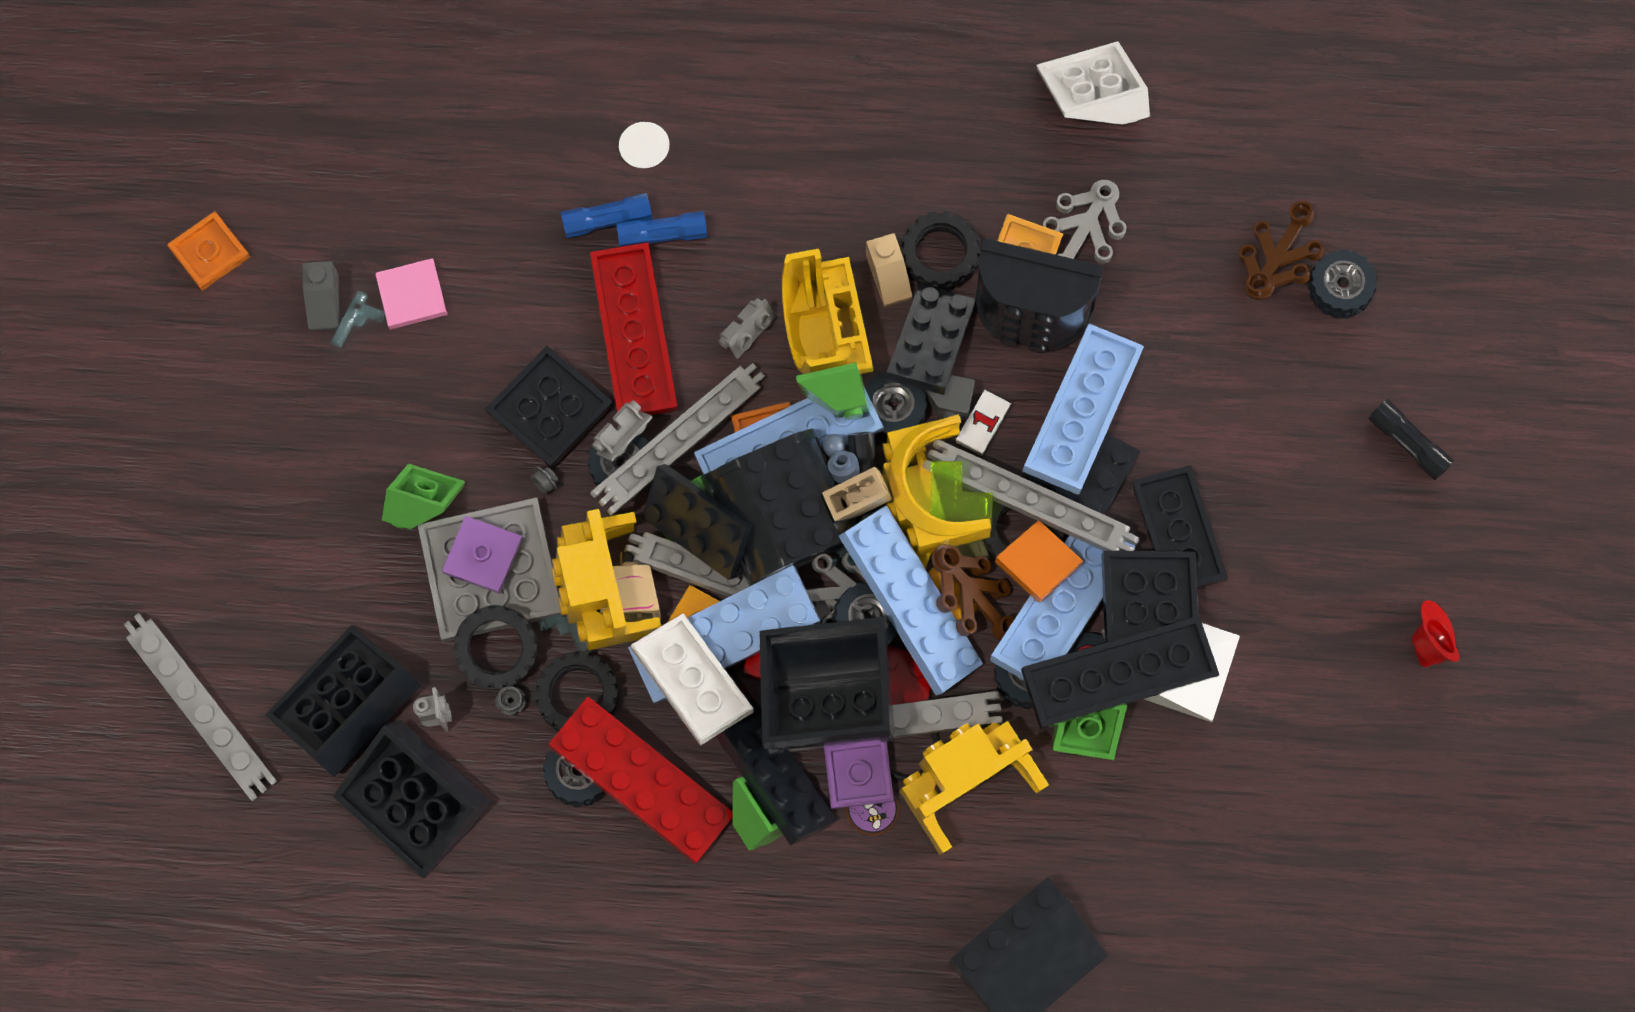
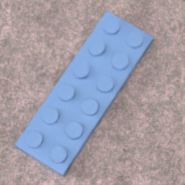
M1088 324L1027 458L1023 472L1075 494H1080L1144 348L1143 345Z
M866 390L865 394L869 412H864L862 417L853 420H845V417L839 418L806 398L694 452L703 473L706 474L733 459L803 430L813 428L818 436L820 446L827 435L838 434L844 439L847 448L849 447L848 434L864 431L876 434L883 431L884 427Z
M887 505L839 535L848 553L936 696L945 692L983 664L967 636H961L957 632V620L952 612L943 613L937 608L936 600L941 594Z
M1069 536L1064 544L1083 560L1082 566L1040 603L1030 595L992 653L990 661L1024 680L1021 672L1022 667L1069 654L1103 600L1101 560L1103 550ZM1124 541L1125 544L1135 549V545L1129 544Z
M794 565L687 618L724 669L760 652L759 631L816 625L821 622ZM631 646L628 647L653 703L657 704L665 700L666 697L635 656Z

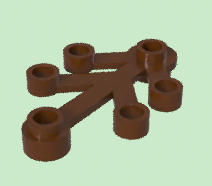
M1297 201L1291 205L1289 209L1291 223L1276 248L1271 238L1272 230L1268 222L1259 221L1253 226L1254 236L1260 241L1267 260L1262 271H1260L1256 261L1258 254L1255 246L1245 244L1239 249L1240 260L1246 264L1249 273L1244 287L1246 294L1251 299H1266L1271 296L1275 287L1293 281L1297 284H1305L1310 279L1309 268L1305 264H1296L1292 270L1275 274V272L1281 266L1305 258L1317 261L1324 256L1323 244L1318 240H1312L1305 246L1289 251L1301 229L1309 226L1314 220L1313 207L1309 202ZM1301 215H1306L1304 218H1298ZM1261 229H1267L1264 233H1258ZM1313 248H1319V251L1315 253L1310 252ZM1247 252H1252V253H1253V254H1252L1251 256H1249V257H1245V256H1244V254L1247 253ZM1298 272H1305L1303 276H1296ZM1257 286H1264L1263 288L1256 289Z
M943 544L936 547L932 553V563L941 574L942 595L936 600L937 608L943 613L956 609L958 601L954 595V579L960 588L961 619L956 623L957 632L965 637L976 632L977 622L974 619V603L993 625V636L998 641H1001L1015 618L1010 615L1002 617L982 592L990 593L995 599H1002L1010 594L1009 583L1004 579L993 581L971 578L962 570L971 569L972 573L976 576L988 573L991 570V563L985 556L977 558L961 556L960 551L952 545ZM945 599L949 602V606L946 605ZM965 622L968 624L969 630L966 629Z

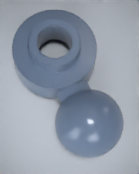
M838 434L827 435L822 441L821 448L823 453L830 457L828 470L834 481L843 483L859 475L860 466L858 459L852 452L845 451L846 444L844 439Z

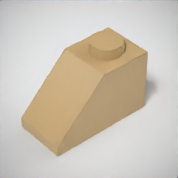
M895 233L866 241V257L884 307L912 299L913 296L904 258Z

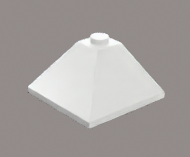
M1119 42L1037 64L1039 74L1064 117L1122 125L1150 117L1148 88Z
M1203 624L1220 676L1144 700L1212 722L1240 636Z

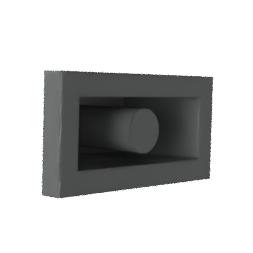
M333 262L302 263L303 295L309 331L339 330V275Z
M951 375L944 395L923 390L926 394V402L937 417L944 419L959 414L961 422L966 423L975 380Z

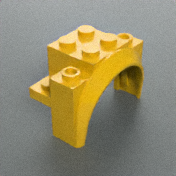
M819 249L787 254L782 272V304L788 342L797 369L802 374L857 363L861 374L873 372V364L849 257L821 262Z
M959 414L888 432L887 443L883 444L885 458L888 463L883 464L882 477L892 497V500L887 503V507L904 535L908 537L910 545L912 547L916 546L918 555L933 552L936 547L943 544L958 546L990 538L991 524L989 518L966 522L946 521L934 474L922 467L926 460L924 453L926 452V445L934 442L935 439L941 440L960 435L959 425L961 419Z
M599 509L587 511L585 522L562 526L561 537H557L556 558L552 559L553 568L551 572L554 586H560V597H558L561 615H567L569 624L577 623L580 642L586 641L588 651L640 640L661 627L659 617L635 622L625 621L607 545V540L634 532V524H636L634 512L601 518ZM606 608L605 610H602V614L596 611L598 609Z
M1008 721L1002 725L992 723L983 730L979 724L970 727L966 723L952 732L949 736L951 741L944 744L940 740L928 747L922 753L924 758L919 763L923 770L920 774L917 771L903 780L905 786L899 792L939 855L952 848V845L937 823L934 812L992 777L1009 764L1019 771L1036 794L1049 786L1029 755V752L1033 749L1026 739L1020 741ZM936 784L938 785V787H939L940 790H941V793H940V794H938L937 791L935 790V785H936Z

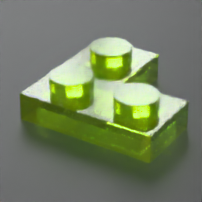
M931 461L930 514L949 522H966L989 518L990 524H993V493L962 492L963 462Z

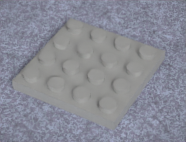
M537 498L418 525L440 637L443 643L454 640L459 626L471 613L491 605L510 607L523 614L528 622L561 616L558 603L559 593L557 586H554L551 569L553 566ZM465 516L523 537L500 594L442 573L443 566ZM501 621L486 622L479 626L472 636L511 626Z

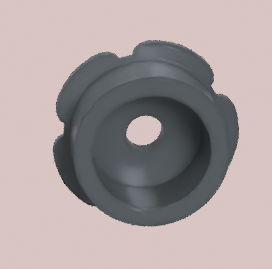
M536 467V472L530 476L534 485L545 495L551 490L555 491L557 489L555 483L558 481V478L554 472L548 467L544 469Z
M503 687L495 698L496 707L501 709L504 715L513 716L516 712H521L525 708V694L519 687ZM513 698V703H508V699Z

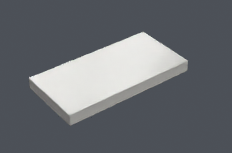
M683 613L631 645V650L700 746L753 713V707Z

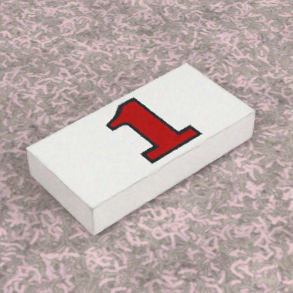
M984 390L963 426L960 435L956 438V443L983 456L1010 409L1011 403Z

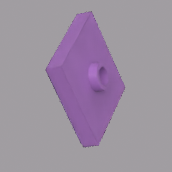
M465 516L443 566L442 573L500 594L523 537Z
M880 740L824 746L831 809L894 802L887 742L882 743Z

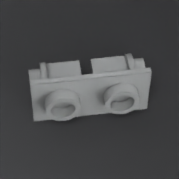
M756 298L755 301L751 300L737 316L743 323L740 325L732 321L720 334L721 338L718 340V343L725 349L729 347L736 359L750 348L756 338L769 327L776 317L765 298L762 301L759 298Z
M632 400L630 403H625L612 418L619 426L615 429L612 424L607 423L593 438L592 446L598 451L596 454L613 462L615 458L620 457L625 452L626 446L645 430L646 424L653 417L639 411L641 407Z
M434 687L432 688L433 696L417 699L413 704V710L424 726L434 727L441 725L443 730L448 732L447 722L452 721L450 705L446 703L445 696H440Z

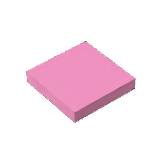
M433 258L375 273L390 330L447 315Z

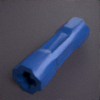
M647 193L625 197L621 201L589 208L580 207L562 211L561 217L566 238L588 234L592 230L615 226L619 222L651 220L652 213Z
M704 211L683 213L676 217L655 220H633L616 223L620 247L646 242L650 244L679 239L707 238Z

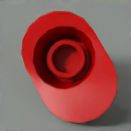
M1431 600L1423 601L1421 605L1422 623L1411 637L1420 665L1425 668L1441 664L1447 660L1458 662L1460 657L1456 648L1454 630L1447 614L1435 602Z

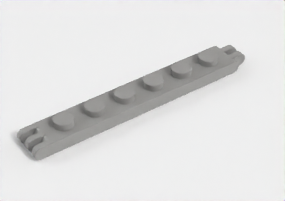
M754 363L745 370L742 366H739L590 493L592 497L596 498L604 491L606 495L598 503L604 507L612 500L615 504L609 507L607 513L610 516L615 514L653 481L657 466L666 464L670 467L761 389L758 383L765 375L760 372L754 378L750 376L757 369Z
M935 439L932 446L942 451V453L930 450L927 455L930 459L936 461L937 464L925 460L922 465L924 469L1030 518L1039 520L1100 550L1134 551V548L1125 544L1124 541L1132 545H1137L1139 541L1137 536L1129 533V526L941 440Z
M644 532L643 537L630 534L628 541L639 545V547L626 545L624 552H630L634 555L633 561L639 565H650L653 570L727 597L749 587L741 567L737 578L728 580L679 544ZM837 601L812 602L820 620L831 613V609L833 610Z
M139 613L136 614L134 618L140 627L135 629L129 620L124 623V626L130 632L126 639L250 800H255L257 796L250 787L255 784L260 792L264 793L267 788L261 782V779L265 777L272 786L277 780L153 620L150 618L148 621H145Z
M999 692L893 705L894 738L957 730L966 723L970 727L979 724L980 727L989 726L992 723L1002 724V716L989 717V713L1001 711V705H988L987 702L999 699ZM824 746L790 749L788 751L795 752L810 749L824 748Z

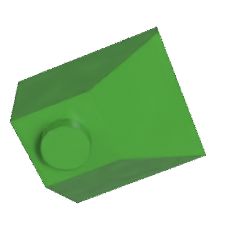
M857 363L796 376L797 383L805 397L839 418L845 417V420H853L862 417L864 412H869L863 380Z
M408 463L386 490L382 521L391 523L397 528L412 529L443 513L462 490L465 481Z
M1127 704L1054 725L1052 750L1114 760Z
M745 778L736 779L733 782V826L748 850L751 851L773 842L783 834Z

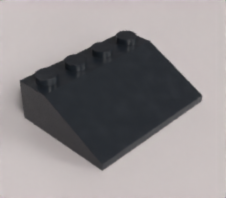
M351 625L265 716L322 768L335 777L421 685L400 663Z
M402 720L384 725L333 796L422 878H426L473 827L491 803L483 793Z
M1047 877L950 959L949 965L988 1012H1043L1107 958L1108 954L1070 902Z

